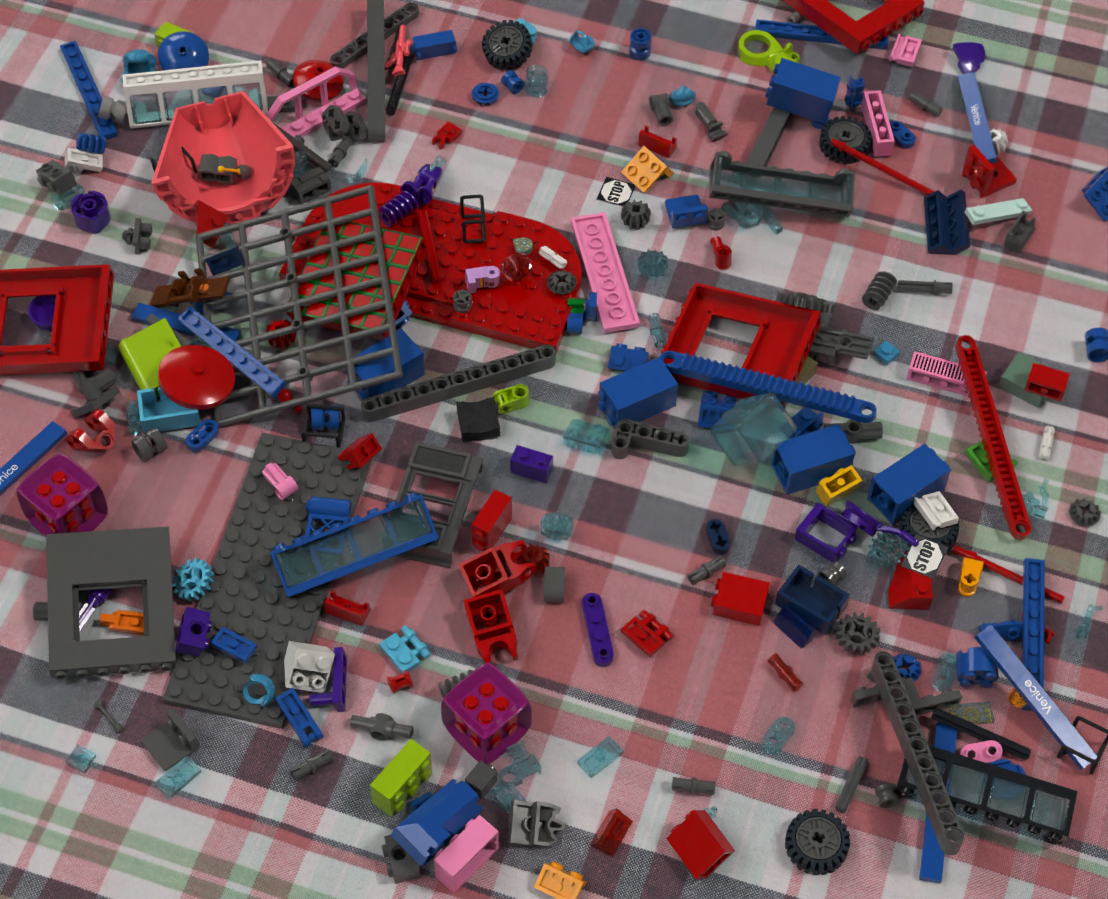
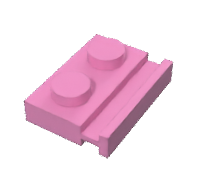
M898 34L889 61L892 62L894 60L898 64L913 67L922 40L909 36L902 37L901 34Z

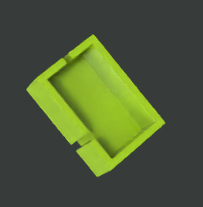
M410 739L370 784L372 803L391 817L396 812H401L406 804L404 801L408 800L409 797H414L421 783L428 781L431 777V753Z

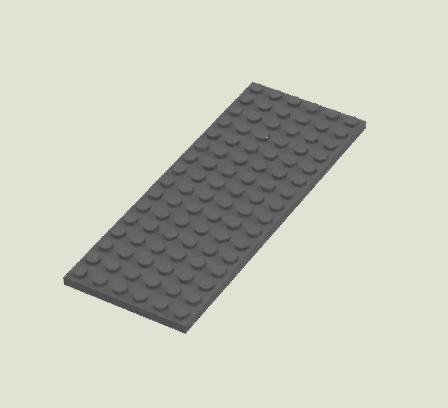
M267 433L261 434L212 565L211 571L214 575L210 578L214 582L209 583L208 586L211 589L204 591L205 596L201 595L196 608L210 612L209 620L212 621L210 632L206 635V638L209 639L206 651H202L199 657L184 653L179 654L163 697L164 703L283 729L286 717L276 703L275 698L291 689L285 687L284 659L289 641L306 644L312 643L332 581L287 597L270 552L274 551L273 547L278 544L292 545V540L301 537V535L305 536L309 512L306 511V503L312 496L351 500L350 518L354 517L373 458L362 468L356 467L349 470L346 469V466L351 464L350 461L347 459L340 461L337 457L345 449L307 441L303 442L302 440ZM269 463H276L287 476L290 475L295 480L299 490L284 500H280L275 494L273 486L262 474L265 466ZM313 520L312 527L315 531L324 526L322 521ZM332 534L329 535V536L323 537L322 539L325 541V540H327L328 538H330V537L332 536ZM319 539L313 541L314 547H317L321 544ZM334 539L327 545L330 549L339 550L340 543L337 539ZM297 547L278 555V560L289 586L319 575L312 554L303 552V548ZM317 554L324 572L337 568L340 556ZM222 627L257 644V650L247 664L212 646L211 641ZM252 674L266 675L272 679L275 685L274 698L265 707H262L261 704H251L244 698L243 688L250 681ZM261 683L252 684L248 688L249 695L255 699H259L267 694L265 687Z

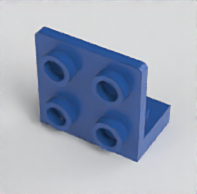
M710 390L707 392L703 391L697 426L735 432L740 398Z

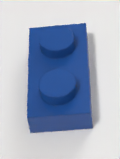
M224 627L220 629L211 641L213 647L247 664L257 650V644Z

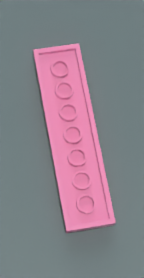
M602 212L571 218V226L591 292H597L596 309L603 332L609 333L640 327V321L606 213Z

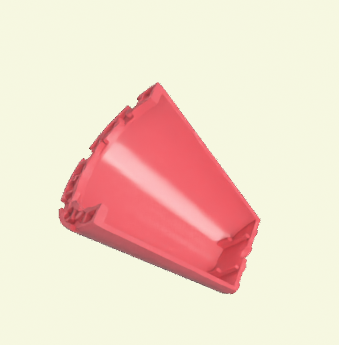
M244 91L217 97L212 104L202 101L178 107L175 109L153 175L152 185L160 200H163L172 212L188 221L196 223L197 200L229 216L224 226L261 216L260 213L269 207L270 209L273 208L288 190L293 179L295 166L293 144ZM182 147L194 159L197 171L201 156L203 154H214L218 157L231 156L237 159L238 166L248 165L251 168V176L248 179H240L236 175L234 184L202 181L199 179L198 173L194 172L190 159L182 152Z

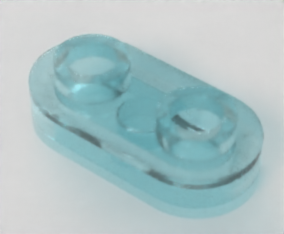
M944 653L938 659L931 679L932 686L938 691L944 692L949 690L957 671L956 656L954 654Z
M786 716L777 718L765 734L762 746L767 753H779L791 738L795 729V724L791 718ZM781 724H786L788 727L784 728ZM775 739L777 742L772 743L770 740Z

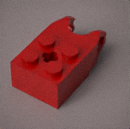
M524 540L504 543L496 548L493 546L458 564L472 597L500 589L503 590V593H506L523 584L538 570L534 562L515 564L516 559L528 548Z
M500 589L463 600L478 654L484 662L490 663L492 652L499 648L506 649L514 661L518 660L517 638L503 590Z

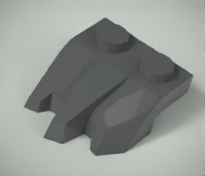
M511 800L508 844L550 846L558 842V838L553 832L564 830L566 823L555 818V814L560 813L561 808L546 802Z

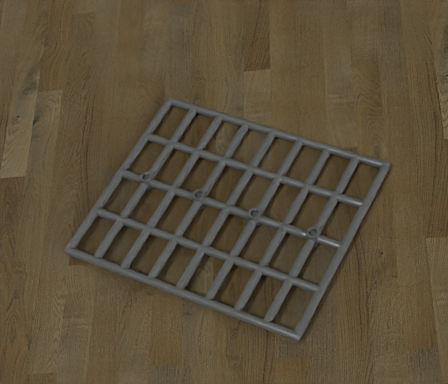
M372 185L196 235L198 266L204 272L206 279L224 276L235 278L244 275L245 291L230 294L221 299L203 301L204 317L212 323L211 307L246 298L248 314L212 324L221 329L249 321L251 337L234 342L241 347L252 344L253 357L263 365L299 356L300 368L297 373L281 377L280 379L286 384L302 380L304 392L303 397L267 406L265 391L257 384L234 390L227 400L257 392L259 409L222 418L221 405L213 407L214 421L217 422L218 427L399 379L403 376L375 191ZM368 194L369 209L333 219L331 204ZM324 206L326 221L290 230L288 216ZM371 216L373 231L339 241L336 240V225ZM281 218L283 228L280 230V234L247 243L246 228ZM328 229V244L293 253L292 243L295 237ZM239 230L240 245L238 247L245 260L243 268L207 277L205 259L228 249L205 255L203 240ZM374 238L377 254L340 264L338 248ZM284 240L286 256L250 265L248 250ZM331 251L333 266L296 276L295 260ZM378 261L380 277L343 287L341 271ZM287 263L288 274L284 280L253 288L252 272ZM334 273L336 289L299 299L298 288L301 282ZM382 285L384 300L346 310L344 294ZM290 286L291 302L255 311L254 295ZM337 297L338 313L302 322L301 306ZM385 308L387 324L350 334L348 317ZM293 309L294 320L291 326L258 335L257 318ZM340 320L342 336L305 346L304 334L307 332V329ZM389 331L391 348L353 358L351 341ZM296 332L297 349L261 358L259 342ZM344 343L346 360L308 370L307 353ZM392 355L395 372L357 382L354 365ZM232 366L234 369V373L241 372L236 367ZM347 367L349 384L311 394L310 382L314 376Z

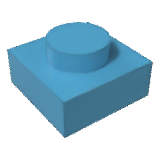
M887 340L873 352V355L886 366L900 354V351Z

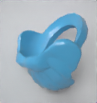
M580 30L575 31L571 35L570 44L577 51L583 54L593 51L595 42L592 36H587Z
M683 85L671 92L669 102L673 106L683 107L690 105L694 102L696 93Z
M252 674L250 681L243 688L244 698L251 704H261L262 707H265L274 698L275 685L272 679L266 675ZM261 683L265 687L267 694L259 699L252 698L248 693L249 686Z

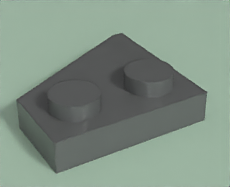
M117 386L107 389L98 397L86 401L85 405L75 408L70 412L75 418L88 412H93L96 409H103L102 405L113 402L115 400L114 396L119 394L120 391Z

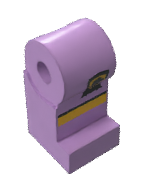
M495 266L465 269V281L468 292L470 294L476 293V288L497 287L500 283V270Z

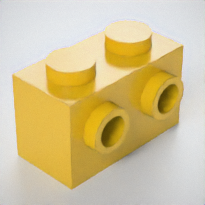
M850 465L845 469H839L833 476L820 480L815 492L827 507L857 490L863 480L853 466Z

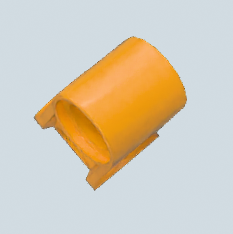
M964 557L958 591L961 595L970 597L975 594L983 568V561Z

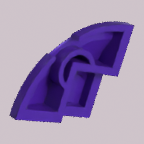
M974 42L953 44L952 49L959 60L958 67L962 74L978 71L981 62H984L985 59L983 44Z

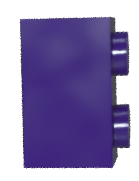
M517 445L510 459V473L547 484L553 470V456Z

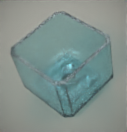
M773 393L746 397L736 402L735 406L725 412L722 418L712 426L711 433L732 464L737 466L757 463L766 459L798 427L777 396Z

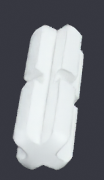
M547 246L540 248L539 254L559 269L566 267L567 261L558 254L555 255L556 253Z

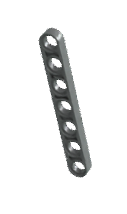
M407 3L384 19V27H391L390 29H384V40L397 32L400 25H407L419 16L417 4ZM414 9L415 12H408V10ZM396 18H403V20H401V21H397V20H395V19H396ZM367 31L330 57V63L336 67L345 68L367 52V45L359 46V44H367ZM349 51L354 52V54L348 55L346 53ZM335 60H341V61H342L341 63H338V64H337V63H334Z

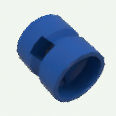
M637 28L631 32L629 54L633 59L641 61L649 58L652 35L649 30Z
M1104 328L1088 330L1084 335L1088 360L1098 363L1108 360V330Z
M312 408V430H324L325 427L329 430H340V411ZM326 414H330V422H326Z

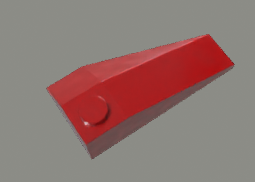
M903 544L888 589L889 609L929 610L933 599L932 580L930 577L901 566L909 550L908 545Z

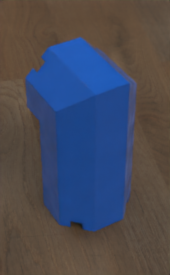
M452 779L393 830L391 836L420 866L430 862L443 845L446 846L454 835L459 834L465 829L466 824L471 819L475 820L483 810L482 806L477 804L479 800L478 794L466 782L455 783L457 780Z

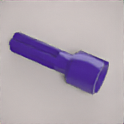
M113 589L88 590V599L79 610L80 630L96 607L106 602Z

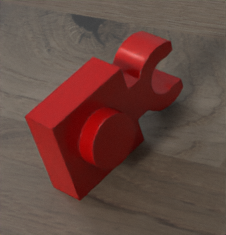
M448 121L437 131V136L432 138V145L440 142L439 149H443L446 142L451 144L462 134V129Z

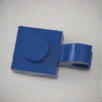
M590 292L589 299H586L584 321H587L588 317L594 318V322L597 321V292Z

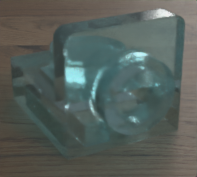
M510 782L498 783L491 790L493 794L489 797L491 802L496 801L509 816L511 800L526 801Z

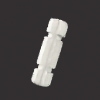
M1046 426L1044 429L1039 453L1040 459L1048 460L1050 457L1055 432L1054 427Z

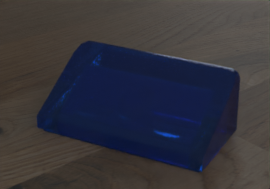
M784 605L775 618L774 624L800 648H804L812 641L814 629L787 605Z

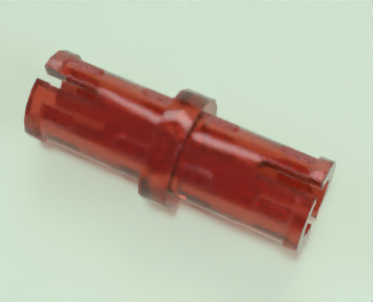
M777 653L767 660L778 673V677L781 680L783 679L793 692L798 691L804 685L794 674L792 667L787 666Z

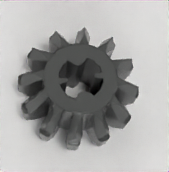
M634 199L632 203L627 201L626 205H623L621 220H623L624 225H629L630 229L636 227L638 230L639 226L644 228L649 223L651 211L647 203L643 204L642 200L636 202Z

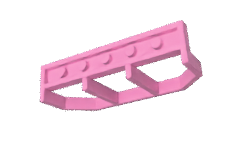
M335 66L277 97L266 116L273 122L282 106L294 99L295 114L298 120L282 129L294 138L296 135L304 137L323 127L321 115L328 106L340 107L345 115L347 112L367 103V98L357 89L356 76L349 70ZM337 75L349 77L351 91L329 103L326 81ZM320 86L321 104L323 106L303 116L300 95Z

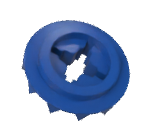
M490 83L478 84L472 90L473 100L477 101L478 104L483 103L484 106L486 103L492 105L493 101H497L499 97V90Z
M899 653L893 657L901 677L905 679L912 677L913 681L920 677L922 671L921 662L917 661L916 656L912 657L908 653ZM903 663L906 666H910L908 671L905 668L901 669Z

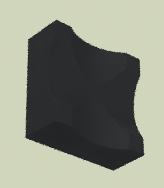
M494 397L478 402H456L463 442L500 437V425Z

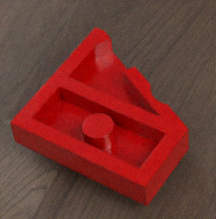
M200 200L196 201V235L224 227L229 216ZM219 236L203 240L204 245L214 248Z

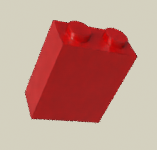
M494 490L471 524L472 545L477 550L485 551L493 547L512 519V497Z
M723 571L722 578H717L715 590H718V593L713 595L711 607H714L713 615L760 626L770 582Z
M692 810L685 816V821L672 828V833L666 839L696 880L707 879L735 850L706 810Z

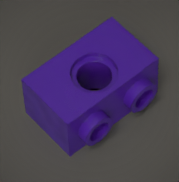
M186 607L181 616L175 648L176 652L199 657L203 650L206 651L209 643L206 635L210 632L212 621L209 620L210 612Z

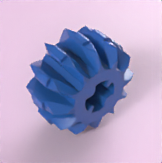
M79 133L76 139V148L81 151L102 154L105 153L106 138L104 136Z

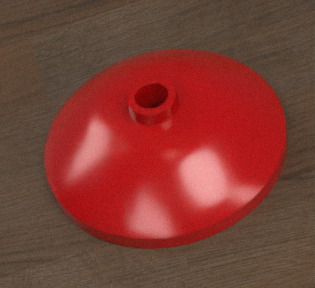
M322 60L302 62L294 70V86L297 87L335 66ZM337 75L326 81L328 100L336 97L342 91L344 84L342 75ZM320 86L302 95L310 99L321 100Z

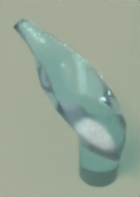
M365 159L355 175L346 176L347 183L362 180L367 168V159Z

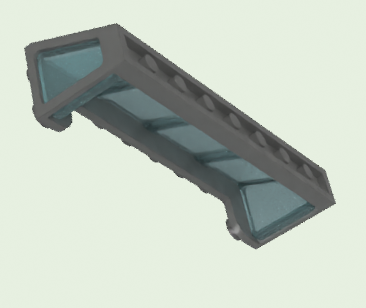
M726 151L716 152L709 167V198L847 218L853 211L855 172L849 169H840L834 176H829L826 173L794 171L791 168L780 169L776 166H760L757 163L731 162L732 156Z

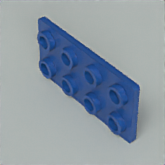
M1108 167L1100 170L1082 189L1084 197L1104 222L1108 220Z

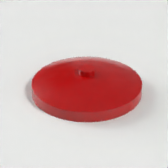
M186 345L173 349L164 356L159 365L158 383L162 392L174 403L189 409L203 410L216 407L229 398L234 388L235 373L228 359L218 351L200 345Z

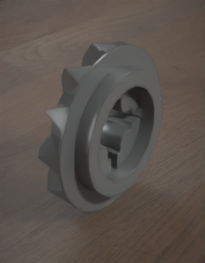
M565 269L563 271L556 270L555 273L551 272L547 278V286L556 294H568L576 287V276H573L572 272H566ZM559 279H560V280L565 279V283H564V282L558 283V281H559Z
M1083 498L1082 500L1076 499L1071 504L1069 515L1078 525L1088 527L1095 525L1099 521L1101 511L1099 510V505H1095L1093 500L1087 501ZM1088 509V513L1082 516L1083 510Z

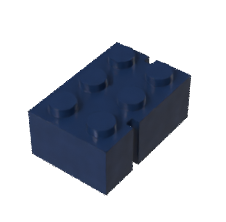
M798 564L777 592L775 605L827 635L836 623V619L847 608L850 594L818 575L815 578L813 588L810 587L814 573Z

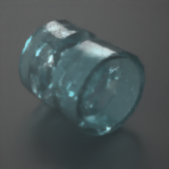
M532 65L526 70V92L532 97L544 96L547 93L548 70L542 65Z

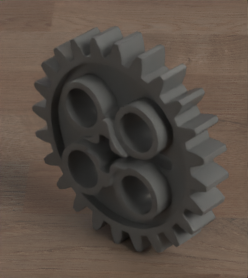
M777 292L776 301L821 311V314L823 312L834 314L836 305L827 303L825 299L817 298L814 295L801 292H789V294Z

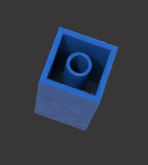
M782 58L780 64L775 65L773 71L775 75L771 76L769 82L771 88L768 87L765 95L768 98L766 105L825 124L834 103L841 77Z
M402 328L396 331L403 376L399 379L355 390L361 402L368 397L405 387L425 375L424 354ZM389 336L354 357L391 348ZM392 355L354 365L357 382L395 372Z
M658 357L600 382L598 391L599 402H597L599 410L605 413L608 424L616 429L620 420L627 419L641 422L675 407L678 383L661 358Z
M839 424L775 443L771 465L783 489L789 495L817 486L820 480L833 476L839 469H845L850 465L853 466L856 452L853 445L849 444L846 432L841 429Z
M924 443L874 476L867 499L894 525L901 520L903 512L909 506L912 507L914 498L917 497L919 499L923 495L945 491L951 469L945 461H942L932 448H929Z

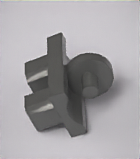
M135 218L134 231L133 228L123 231L122 239L126 241V244H133L135 246V254H141V249H150V237H143V235H152L151 223H142L141 218Z

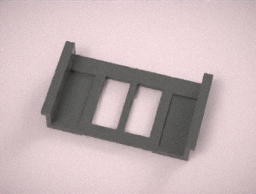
M419 442L415 443L395 501L399 504L404 501L406 495L416 492L417 495L422 494L425 501L452 506L447 522L432 519L439 537L438 540L399 554L397 557L451 568L453 562L452 552L478 473L482 472L484 468L482 457ZM415 475L460 484L455 500L410 490ZM404 507L392 511L389 521L397 540L391 539L388 529L385 527L382 536V550L392 547L394 545L392 540L403 543L428 533L423 517L403 513Z

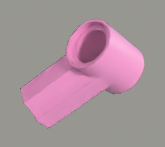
M269 463L265 466L262 474L273 486V490L280 500H284L299 490L295 480L290 475L287 476L276 463Z

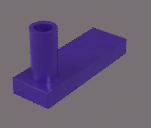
M343 647L334 648L333 692L310 694L309 700L311 707L334 705L337 712L346 711L347 655Z

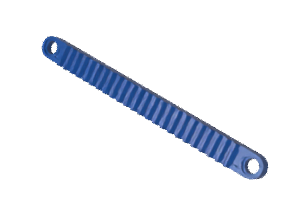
M665 351L660 355L663 363L668 358L674 360L670 364L664 363L671 373L863 423H870L877 416V409L873 403L856 399L853 395L849 397L846 393L841 395L838 391L836 393L832 390L826 391L825 388L811 387L810 384L804 385L803 382L798 384L795 380L790 382L787 378L783 380L781 377L775 378L774 375L768 376L767 373L761 374L759 371L755 373L752 369L747 371L744 367L740 369L737 365L732 367L731 364L725 365L724 362L718 363L716 360L712 362L709 358L706 360L701 356L697 358L694 354L690 356L688 353L681 354ZM866 409L872 411L870 415H863L861 412Z

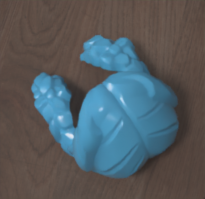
M134 49L124 54L122 59L124 71L122 75L155 71L156 59L147 50Z

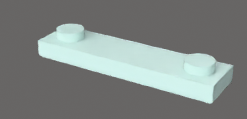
M1022 198L966 208L964 213L970 222L976 225L1019 217L1023 210L1027 212V215H1030L1033 210L1025 199Z

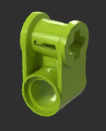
M523 384L497 390L492 395L497 403L499 414H507L511 411L525 408L530 402L529 389Z

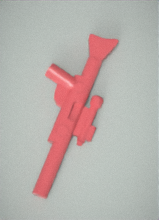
M403 24L399 26V38L396 41L395 52L390 56V60L385 62L386 69L396 64L392 72L394 77L406 74L403 68L404 55L409 56L411 40L407 39L405 42L406 26Z

